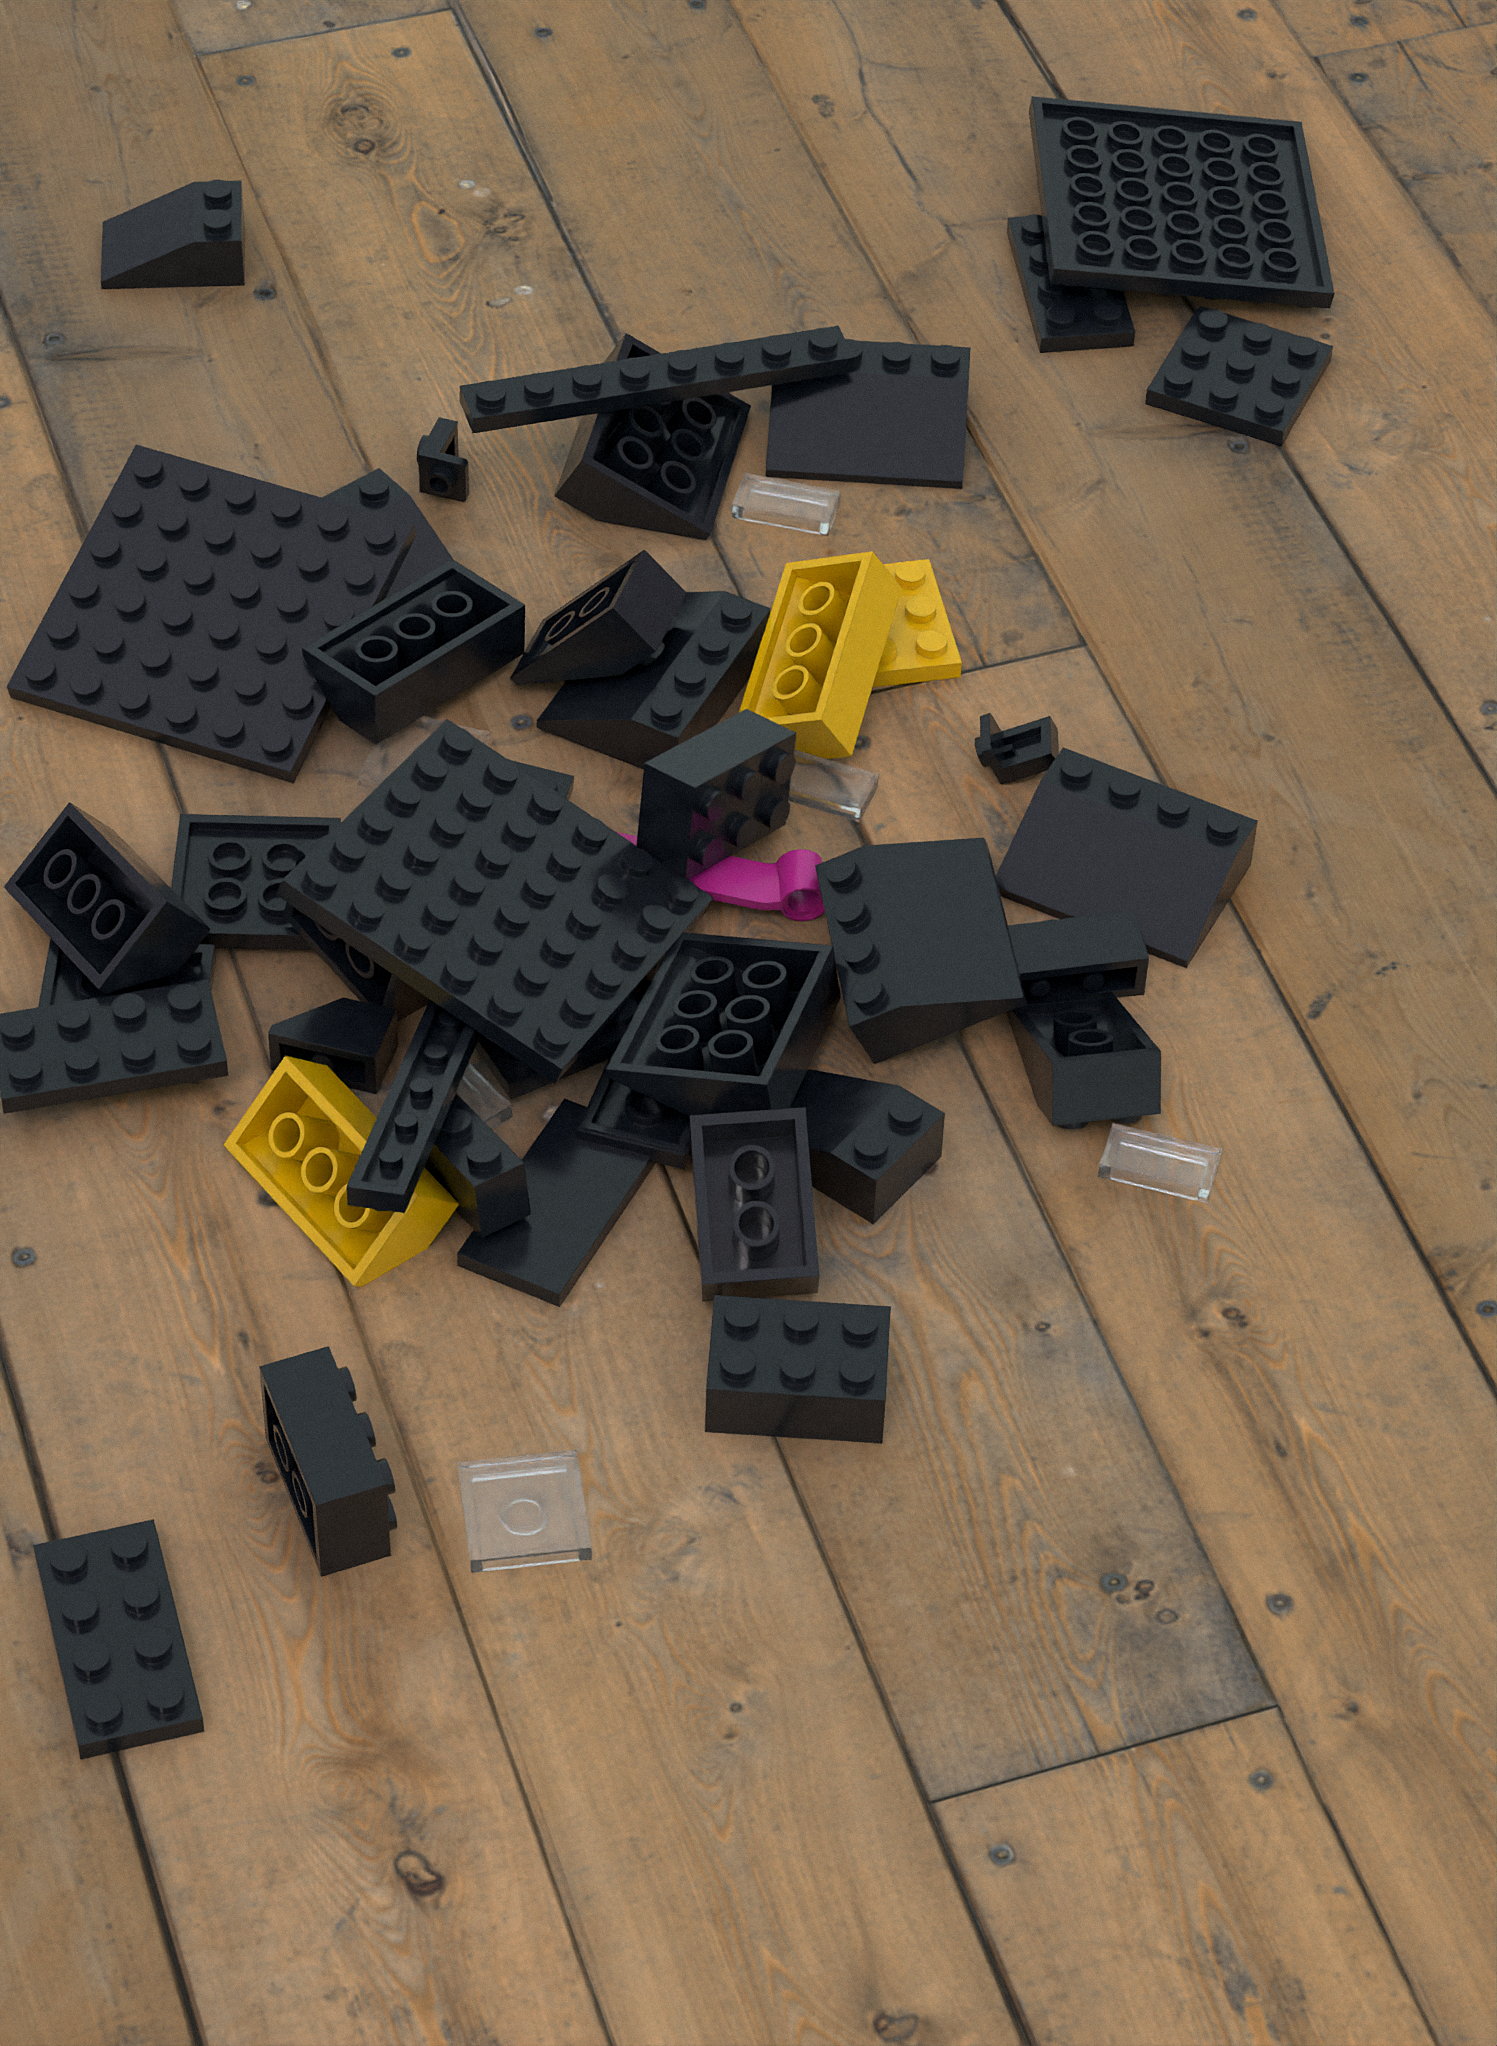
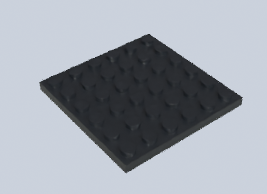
M1032 96L1029 107V119L1050 284H1059L1067 287L1104 288L1118 292L1127 290L1157 293L1163 296L1183 295L1203 297L1209 300L1228 299L1249 301L1255 304L1273 303L1295 305L1300 308L1318 307L1330 309L1334 297V288L1302 122Z
M136 444L6 686L10 698L294 783L331 709L330 703L302 656V648L386 598L416 538L414 524Z
M448 719L282 880L276 894L554 1084L620 1011L629 998L635 994L657 969L666 952L681 936L682 932L688 933L701 919L714 898L690 880L676 876L666 865L652 857L647 851L639 848L606 826L602 821L594 818L556 790L548 787L518 767L513 761L503 757Z

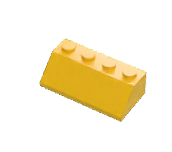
M873 551L785 564L739 712L748 709L796 732L794 756L806 761L850 757L856 744L902 590L901 586Z
M285 1056L223 1145L351 1284L356 1287H363L428 1249L459 1203L424 1167L405 1213L377 1211L371 1208L347 1205L346 1186L377 1117L327 1065Z

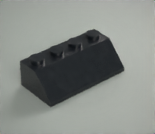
M452 559L302 648V656L339 721L377 745L523 655L525 649V604Z
M70 802L4 886L8 893L89 980L104 993H110L177 973L190 955L198 949L200 942L211 930L113 829Z

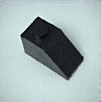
M343 997L273 1024L268 1032L271 1070L275 1071L285 1056L327 1065L348 1088L377 1094L398 1047L396 1009L383 1007L372 1002H361Z

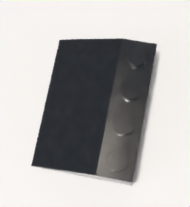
M626 333L603 363L662 353ZM727 392L582 416L554 496L597 521L706 540L711 535L751 405Z
M845 339L854 356L853 371L851 373L772 385L765 477L962 489L971 347Z
M726 591L687 592L677 611L680 619L665 634L661 641L665 648L651 664L642 667L638 663L624 674L617 676L567 680L537 719L536 728L644 769L645 762L717 725L750 678L771 608Z
M1063 747L1041 779L996 874L1000 895L1058 919L1134 910L1147 953L1187 968L1251 866L1258 820Z
M985 838L865 845L815 865L831 943L834 948L836 967L849 1027L874 1064L1027 1004L988 843Z
M682 932L681 936L666 952L606 1068L608 1078L687 1116L789 1109L841 999L833 945Z

